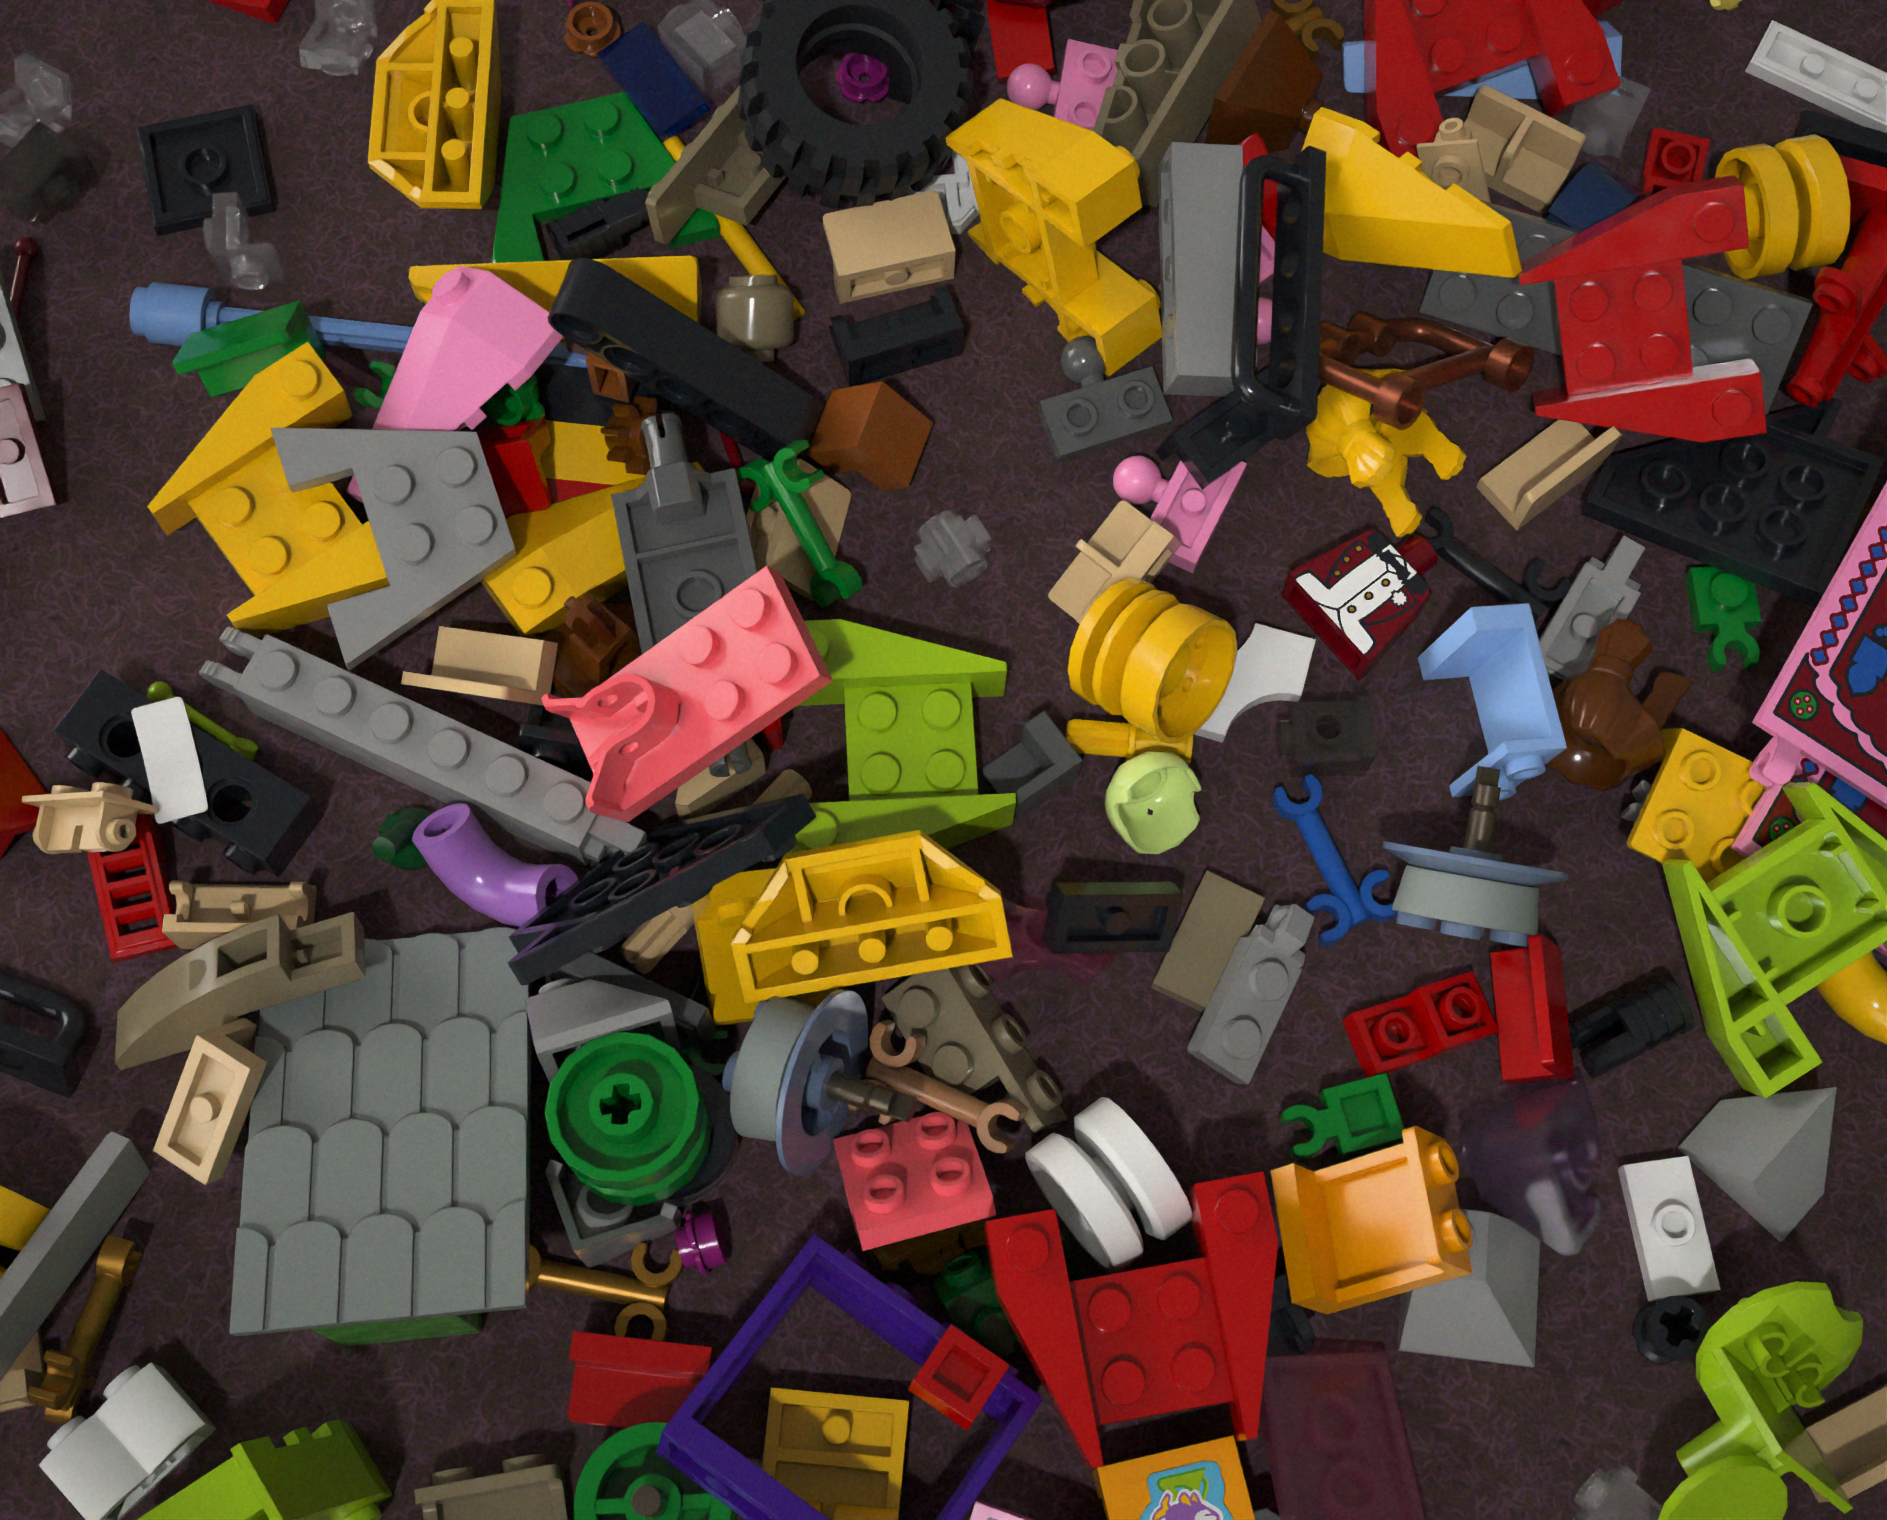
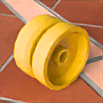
M1814 134L1786 139L1777 143L1774 148L1762 143L1735 148L1724 154L1717 166L1715 178L1735 175L1744 184L1749 248L1724 252L1727 264L1735 275L1749 280L1782 273L1787 267L1794 271H1800L1836 262L1844 251L1850 230L1851 202L1847 176L1840 157L1827 139Z

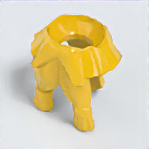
M1358 369L1379 379L1407 371L1401 369ZM1327 384L1318 395L1316 419L1306 426V434L1310 442L1307 466L1326 478L1350 475L1351 484L1359 489L1369 486L1383 504V509L1390 520L1391 528L1396 537L1401 538L1406 534H1412L1420 525L1422 515L1416 505L1411 502V498L1405 488L1408 457L1417 458L1424 455L1433 464L1440 479L1449 480L1463 469V463L1467 457L1459 446L1450 442L1439 431L1435 421L1427 415L1428 411L1426 409H1422L1417 420L1409 428L1399 430L1378 421L1374 416V412L1370 415L1372 403Z

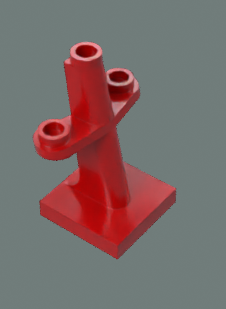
M1842 155L1839 157L1848 182L1851 202L1849 234L1853 244L1841 270L1833 267H1822L1814 281L1816 290L1813 293V298L1819 305L1820 318L1795 374L1786 386L1787 392L1795 400L1810 407H1817L1822 399L1830 401L1845 373L1867 384L1873 383L1876 378L1884 377L1887 373V355L1870 334L1872 326L1887 302V168Z

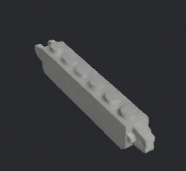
M226 627L219 638L220 642L236 655L245 656L247 659H250L245 670L241 674L221 663L208 660L205 661L199 671V675L214 686L241 698L247 708L257 716L449 805L457 803L467 804L475 817L578 865L587 866L590 859L599 862L604 852L610 854L611 852L621 850L627 855L633 850L649 843L646 832L624 821L594 814L589 811L585 800L591 782L268 634L264 636L263 640H260L252 635L241 632L239 629Z

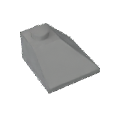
M572 978L550 982L540 988L538 995L525 998L536 1054L549 1083H551L568 1056L592 1039L617 1032L648 1034L675 1048L678 1053H683L673 1013L667 999L593 979L578 982Z
M1460 1209L1465 1214L1472 1231L1473 1244L1468 1252L1473 1273L1400 1294L1397 1351L1533 1368L1535 1367L1541 1231L1490 1212Z

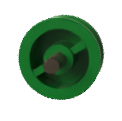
M662 1422L634 1425L619 1431L604 1441L585 1464L579 1477L574 1497L575 1520H735L736 1513L656 1454L661 1433L668 1424Z

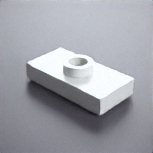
M1689 1156L1627 1164L1619 1167L1618 1173L1648 1302L1662 1300L1668 1296L1682 1295L1686 1297L1721 1290Z

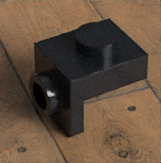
M551 686L550 694L560 698H565L554 687ZM531 704L527 723L520 724L517 736L520 750L565 771L568 767L585 770L587 758L570 719L547 711L543 705Z

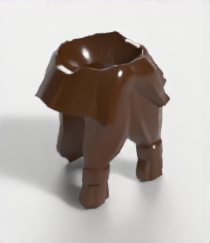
M1617 618L1612 624L1604 626L1598 633L1595 653L1586 671L1568 677L1552 689L1567 748L1549 761L1547 765L1562 774L1571 784L1587 785L1599 791L1611 790L1620 786L1635 774L1652 768L1653 764L1661 761V755L1666 754L1661 735L1662 728L1666 719L1671 717L1677 708L1678 702L1692 686L1693 681L1674 673L1661 672L1654 680L1653 692L1650 693L1642 705L1631 691L1629 684L1634 676V670L1653 651L1652 645L1645 636L1641 624Z

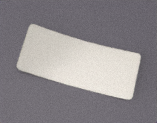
M174 697L134 708L131 714L144 760L153 806L158 807V811L155 814L156 822L162 824L205 812L208 809L207 797L183 699L181 697Z

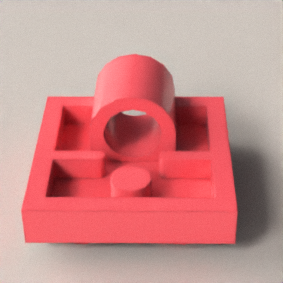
M939 1111L912 1118L909 1122L901 1121L833 1139L853 1223L862 1251L996 1216L993 1195L969 1125L963 1121Z

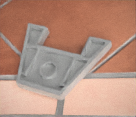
M271 428L292 493L355 476L390 584L388 587L327 605L348 671L516 556L515 546L477 432Z

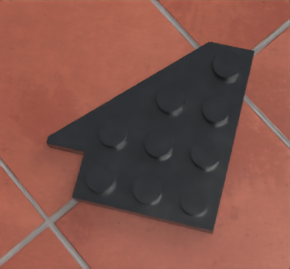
M1832 398L1830 401H1821L1817 407L1805 405L1765 416L1767 433L1709 442L1674 439L1609 456L1585 501L1581 515L1816 608L1830 583L1885 459L1826 438L1843 402Z
M803 793L642 829L647 834L648 844L633 850L627 855L621 850L611 852L512 933L509 939L518 954L507 963L521 986L532 983L590 951L592 953L604 951L621 941L629 930L675 906L682 908L697 902L706 896L714 885L761 860L763 862H770L787 854L799 842L795 835L817 816Z

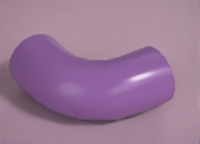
M457 803L437 810L423 820L413 833L412 841L430 868L446 887L474 910L505 925L521 927L578 880L577 875L565 865L531 864L511 857L486 834L467 804Z

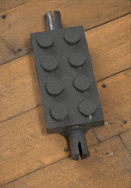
M673 413L661 414L666 434L664 438L661 437L660 429L658 430L656 416L649 417L641 423L651 469L647 472L646 480L637 489L611 495L642 654L758 572L735 468L713 473L697 470L687 459L681 418ZM745 741L730 752L736 775L744 773L752 767V761L748 755ZM726 755L709 766L712 776H730Z

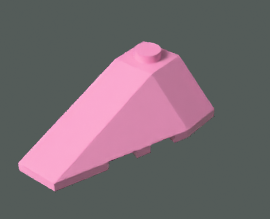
M457 266L456 269L447 272L436 282L432 290L433 297L420 311L372 430L460 431L466 426L473 430L487 417L480 407L506 383L516 391L534 374L563 336L548 323V311L490 271ZM353 475L346 493L354 500L363 503L355 476Z

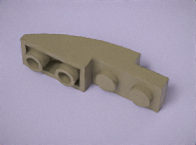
M350 912L289 930L280 914L238 928L183 955L148 980L118 1010L115 1049L116 1065L120 1070H124L190 1050L197 1034L242 1018L248 1019V1013L366 978L364 927L356 914Z

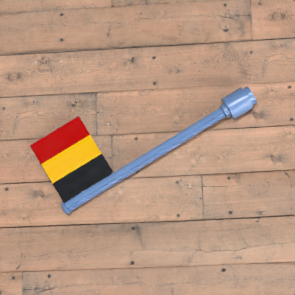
M152 282L149 287L135 288L130 302L129 316L131 330L134 335L145 336L149 343L182 346L191 333L263 311L226 307L224 302L218 301L216 292L212 288ZM308 316L322 345L403 353L414 328ZM558 343L534 372L539 389L538 402L544 407V417L552 439L539 458L551 493V504L646 477V475L626 473L625 463L608 461L606 458L610 450L606 445L604 435L601 433V428L606 426L607 421L614 414L612 409L614 403L632 405L635 396L656 398L657 409L673 411L674 403L638 381L636 382L630 403L593 394L586 364L587 356L567 351L566 343Z

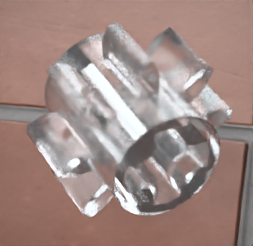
M947 510L929 519L917 532L921 543L914 547L918 554L914 560L929 583L942 576L949 587H958L976 578L988 566L989 562L984 554L991 550L988 542L992 538L976 514L964 521L956 510Z

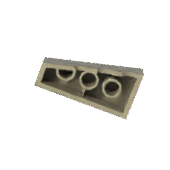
M1255 0L1133 1L1129 14L1132 26L1127 42L1120 43L1115 59L1118 69L1113 86L1106 88L1093 131L1113 146L1124 147L1134 157L1140 170L1138 184L1142 204L1157 207L1159 203L1158 165L1171 142L1194 143L1211 115L1216 94L1262 22Z

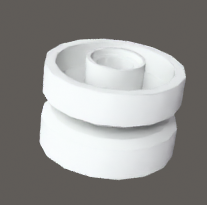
M1101 1097L1074 1117V1133L1078 1145L1070 1138L1051 1133L1025 1152V1160L1045 1198L1052 1208L1056 1209L1057 1215L1080 1246L1107 1274L1123 1272L1143 1255V1239L1138 1227L1148 1235L1165 1240L1191 1221L1193 1213L1179 1182L1147 1136L1123 1109L1109 1098Z

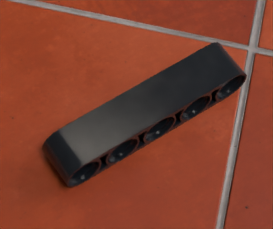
M577 258L570 262L547 317L548 323L554 330L766 460L772 461L780 449L796 440H807L810 445L823 411V406L814 396L611 267L588 258ZM808 448L797 455V459L805 460Z

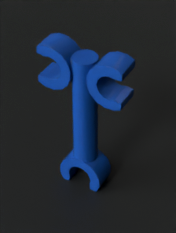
M1309 774L1304 776L1301 782L1303 790L1308 797L1306 803L1294 804L1288 799L1283 787L1280 786L1275 788L1272 794V804L1280 816L1296 822L1332 894L1315 896L1304 907V910L1311 915L1319 911H1326L1335 918V928L1325 931L1317 939L1320 946H1332L1345 936L1348 929L1369 920L1388 922L1397 917L1398 911L1392 909L1394 902L1390 905H1380L1372 897V889L1385 884L1390 878L1387 870H1377L1368 874L1360 884L1359 889H1357L1317 809L1323 797L1322 787L1318 779Z

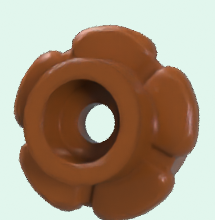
M589 1L576 5L569 12L565 23L567 33L564 39L566 45L576 54L584 52L590 58L601 57L608 54L611 49L610 46L617 44L620 40L621 29L619 23L613 21L610 10L598 2ZM590 30L597 31L596 35H587Z

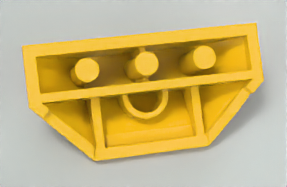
M432 0L424 8L425 14L410 24L376 61L368 164L370 169L420 208L482 209L495 189L501 103L496 1Z
M921 830L785 854L731 938V947L745 1004L770 1000L774 996L788 997L1013 957L1001 891Z

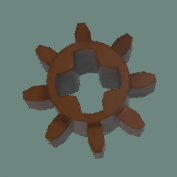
M635 396L632 405L619 403L612 405L614 414L609 418L606 426L601 428V433L604 435L606 445L610 450L606 456L608 461L625 463L626 473L647 475L650 469V462L645 437L641 430V423L649 417L656 416L658 430L660 429L661 437L664 438L666 434L661 414H675V412L657 409L656 398Z

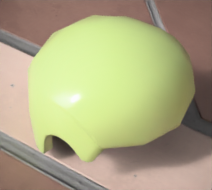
M1147 751L1118 767L1106 790L1104 800L1105 812L1116 832L1137 854L1158 855L1178 846L1196 829L1200 816L1194 804L1195 791H1201L1202 788L1193 770L1178 755L1173 752ZM1148 808L1153 811L1152 815L1147 814Z

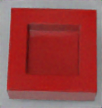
M950 1324L913 1379L908 1390L968 1431L1010 1364Z

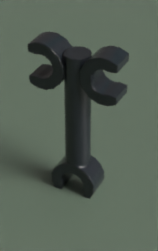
M1432 508L1424 520L1438 532L1439 538L1433 540L1425 539L1431 544L1439 557L1503 603L1501 605L1529 603L1535 628L1537 627L1536 621L1546 608H1553L1559 605L1571 587L1572 582L1566 578L1556 590L1548 591L1542 589L1538 585L1537 577L1546 563L1540 559L1530 565L1523 575L1520 585L1453 536V522L1445 512ZM1414 531L1412 534L1409 535L1408 539H1410L1413 535L1422 536V534L1417 531Z

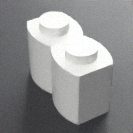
M149 1363L142 1369L138 1365H134L124 1370L106 1387L103 1395L107 1400L94 1415L87 1420L83 1416L73 1418L63 1425L48 1441L47 1446L51 1451L41 1461L39 1466L85 1520H121L164 1477L170 1474L216 1430L215 1425L163 1367Z

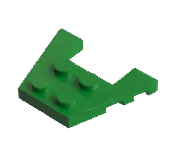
M625 92L510 117L492 263L544 261L535 224L561 218L562 215L576 211V208L588 205L599 197L605 202L624 192L630 193V189L636 190L637 187L650 191L653 185L661 181L676 163ZM697 208L669 242L668 248L719 238V225L713 213Z

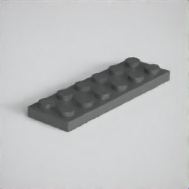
M1480 200L1511 221L1520 263L1582 231ZM1682 261L1693 367L1752 358L1761 371L1765 416H1767L1812 308V301L1808 298ZM1432 270L1420 305V313L1502 338H1510L1525 345L1561 355L1553 280L1520 286L1518 275L1514 278Z

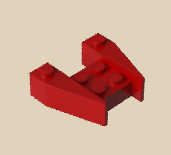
M1364 0L1365 123L1380 132V141L1377 144L1398 158L1408 151L1419 159L1417 144L1435 141L1436 134L1440 131L1439 126L1443 122L1436 101L1437 97L1527 64L1531 66L1546 114L1551 118L1602 100L1621 86L1603 29L1581 0Z
M1735 175L1669 186L1520 263L1522 271L1518 274L1520 286L1553 280L1565 387L1532 392L1536 416L1609 428L1615 426L1621 430L1696 442H1709L1767 433L1761 371L1752 358L1693 367L1682 259L1749 248L1744 184Z
M1264 1171L1196 1183L1188 1190L1186 1196L1193 1213L1191 1220L1199 1258L1069 1282L1056 1209L985 1222L984 1233L996 1299L1088 1469L1104 1467L1097 1426L1229 1402L1236 1441L1258 1437L1278 1251V1237Z

